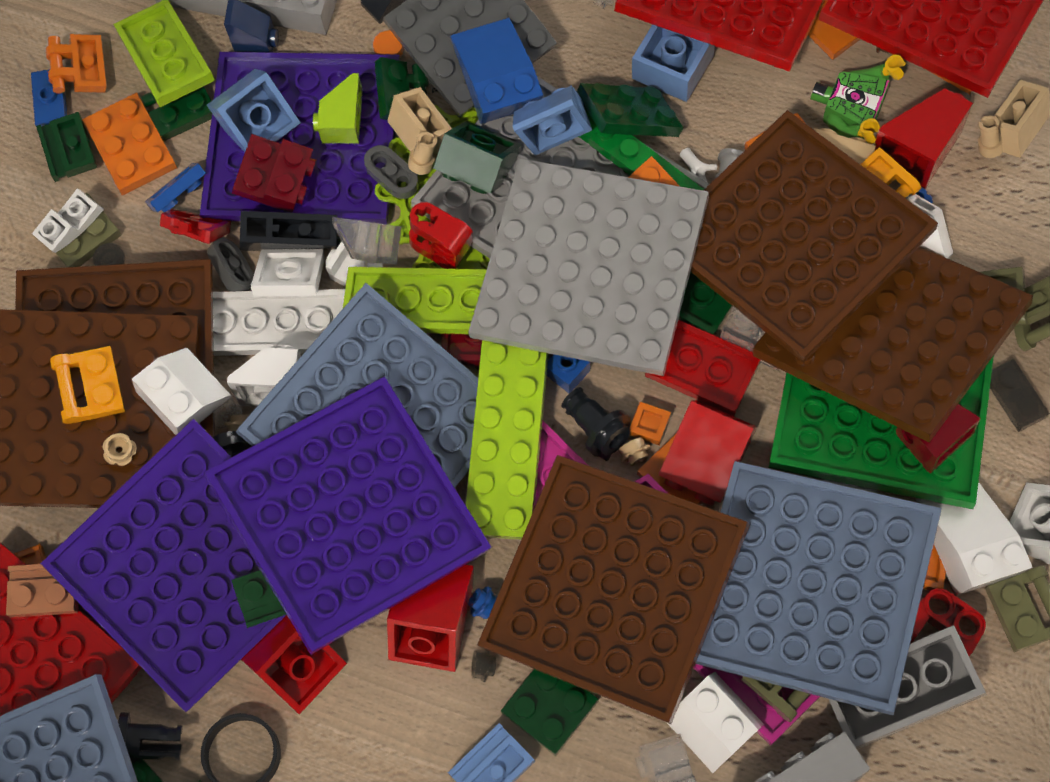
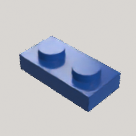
M191 163L149 197L145 203L153 212H159L160 210L166 212L178 203L176 197L184 191L187 193L192 192L202 183L200 178L206 172L198 163Z

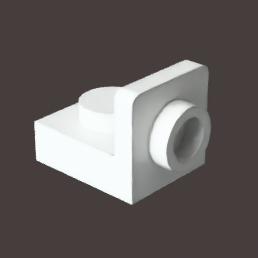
M341 242L337 249H332L326 259V269L330 279L345 287L348 267H378L377 264L351 252L348 244Z

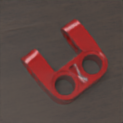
M420 202L411 209V229L409 231L411 247L444 269H456L472 245L473 231L470 226L428 202ZM426 213L430 214V222L419 221L417 216L423 217ZM418 235L425 238L422 243L418 241Z
M936 588L926 594L919 604L911 643H913L927 622L939 631L954 625L970 657L984 634L986 622L977 610L945 589ZM929 600H942L946 606V613L942 615L933 613L929 607ZM961 619H968L974 623L976 627L974 635H966L960 631L959 621Z

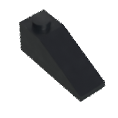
M241 211L239 250L261 251L262 249H319L336 247L337 215Z

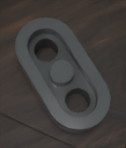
M378 145L366 152L364 164L367 173L392 196L406 199L417 192L419 186L417 174L412 172L408 164L387 146ZM378 163L386 164L383 168L376 167ZM401 182L408 183L406 187L398 186Z
M222 237L214 241L208 248L207 255L226 289L232 292L249 291L254 273L238 246L231 240Z

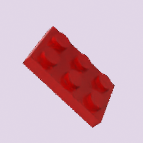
M678 320L664 376L645 373V377L735 416L761 360L754 357L752 351Z

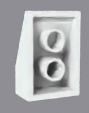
M978 483L977 500L973 510L923 499L916 500L917 503L942 508L934 546L942 561L955 596L1011 578L1033 568L1019 534L980 483Z

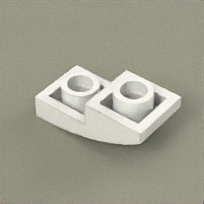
M77 188L61 210L57 213L51 209L32 234L51 251L56 253L82 234L104 209Z

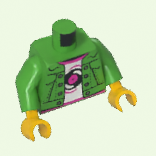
M892 55L886 60L885 64L867 69L840 72L834 87L816 82L810 99L826 104L823 122L831 130L835 131L837 135L847 138L858 137L866 140L868 144H873L876 141L874 133L878 132L881 128L877 117L889 87L890 80L888 78L891 75L895 80L902 79L904 72L900 67L905 66L906 63L900 55Z

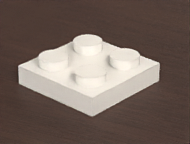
M262 249L251 283L252 296H265L268 298L276 296H317L325 261L324 249Z

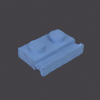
M498 723L448 774L456 782H515L535 760Z

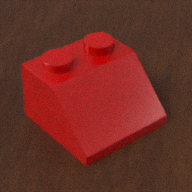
M287 615L241 659L298 714L313 701L347 664L329 645L311 655Z

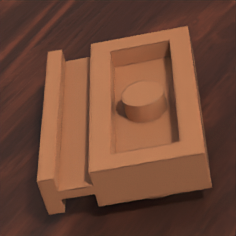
M41 564L8 566L10 575L9 581H7V616L12 618L78 613V602Z

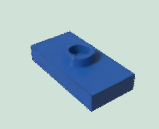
M49 70L31 72L35 126L40 124L41 126L50 124L49 121L67 115L65 92L60 94L53 92L52 84L48 78Z

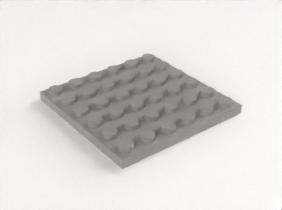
M519 158L468 331L470 338L664 376L709 199V192Z

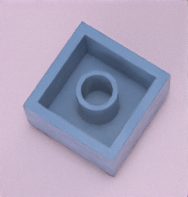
M652 24L632 57V79L687 102L711 62L715 46Z

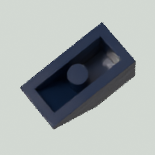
M228 0L224 26L234 52H273V47H278L279 32L278 29H274L271 17L239 0Z

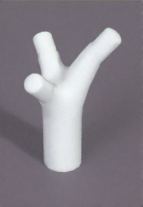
M685 148L680 153V157L687 164L690 172L707 182L706 171L717 170L718 168L717 164L701 162L690 148Z

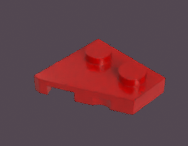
M171 209L161 214L160 226L169 229L171 233L185 235L210 244L230 233L231 221L202 218L200 214Z

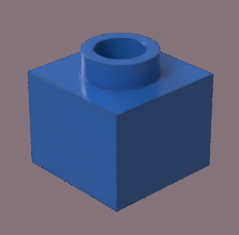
M553 355L548 360L546 376L567 393H570L590 372V361ZM567 360L572 365L570 367H564L562 366V364Z

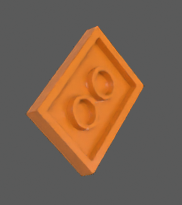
M137 92L82 119L122 196L177 169L172 156Z

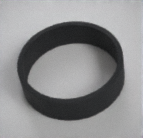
M246 713L232 714L217 721L206 733L201 746V764L207 777L212 782H219L213 775L209 764V751L216 735L231 723L253 721L267 729L273 742L271 764L266 773L256 781L269 782L275 775L281 759L280 743L273 729L262 719Z

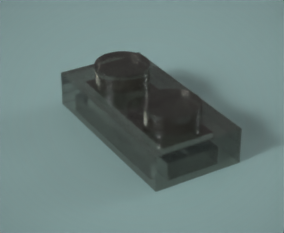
M1014 359L992 369L990 390L1018 432L1049 416V411Z

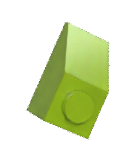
M352 73L319 100V111L313 114V129L319 132L322 143L359 144L363 92L359 73Z

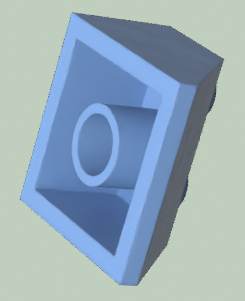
M258 69L251 71L207 104V107L224 131L244 152L246 151L251 134L276 142L301 123L267 72Z
M572 85L567 88H559L551 95L538 101H530L523 108L514 111L512 125L514 132L534 155H538L592 131L582 99Z

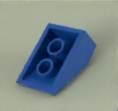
M510 17L450 36L480 124L512 115L514 111L523 108L526 103L543 98V92L533 64Z

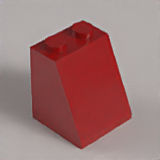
M944 88L882 125L874 144L876 146L875 150L879 147L908 171L920 183L922 188L926 189L961 135L973 103L968 101L962 94L951 92Z
M692 400L658 475L666 478L664 484L675 490L682 491L686 487L696 492L695 498L706 504L713 505L715 501L721 503L725 498L734 462H742L758 426L699 400Z
M464 565L390 608L387 617L388 660L451 672L456 671L469 610L468 602L473 590L474 566Z

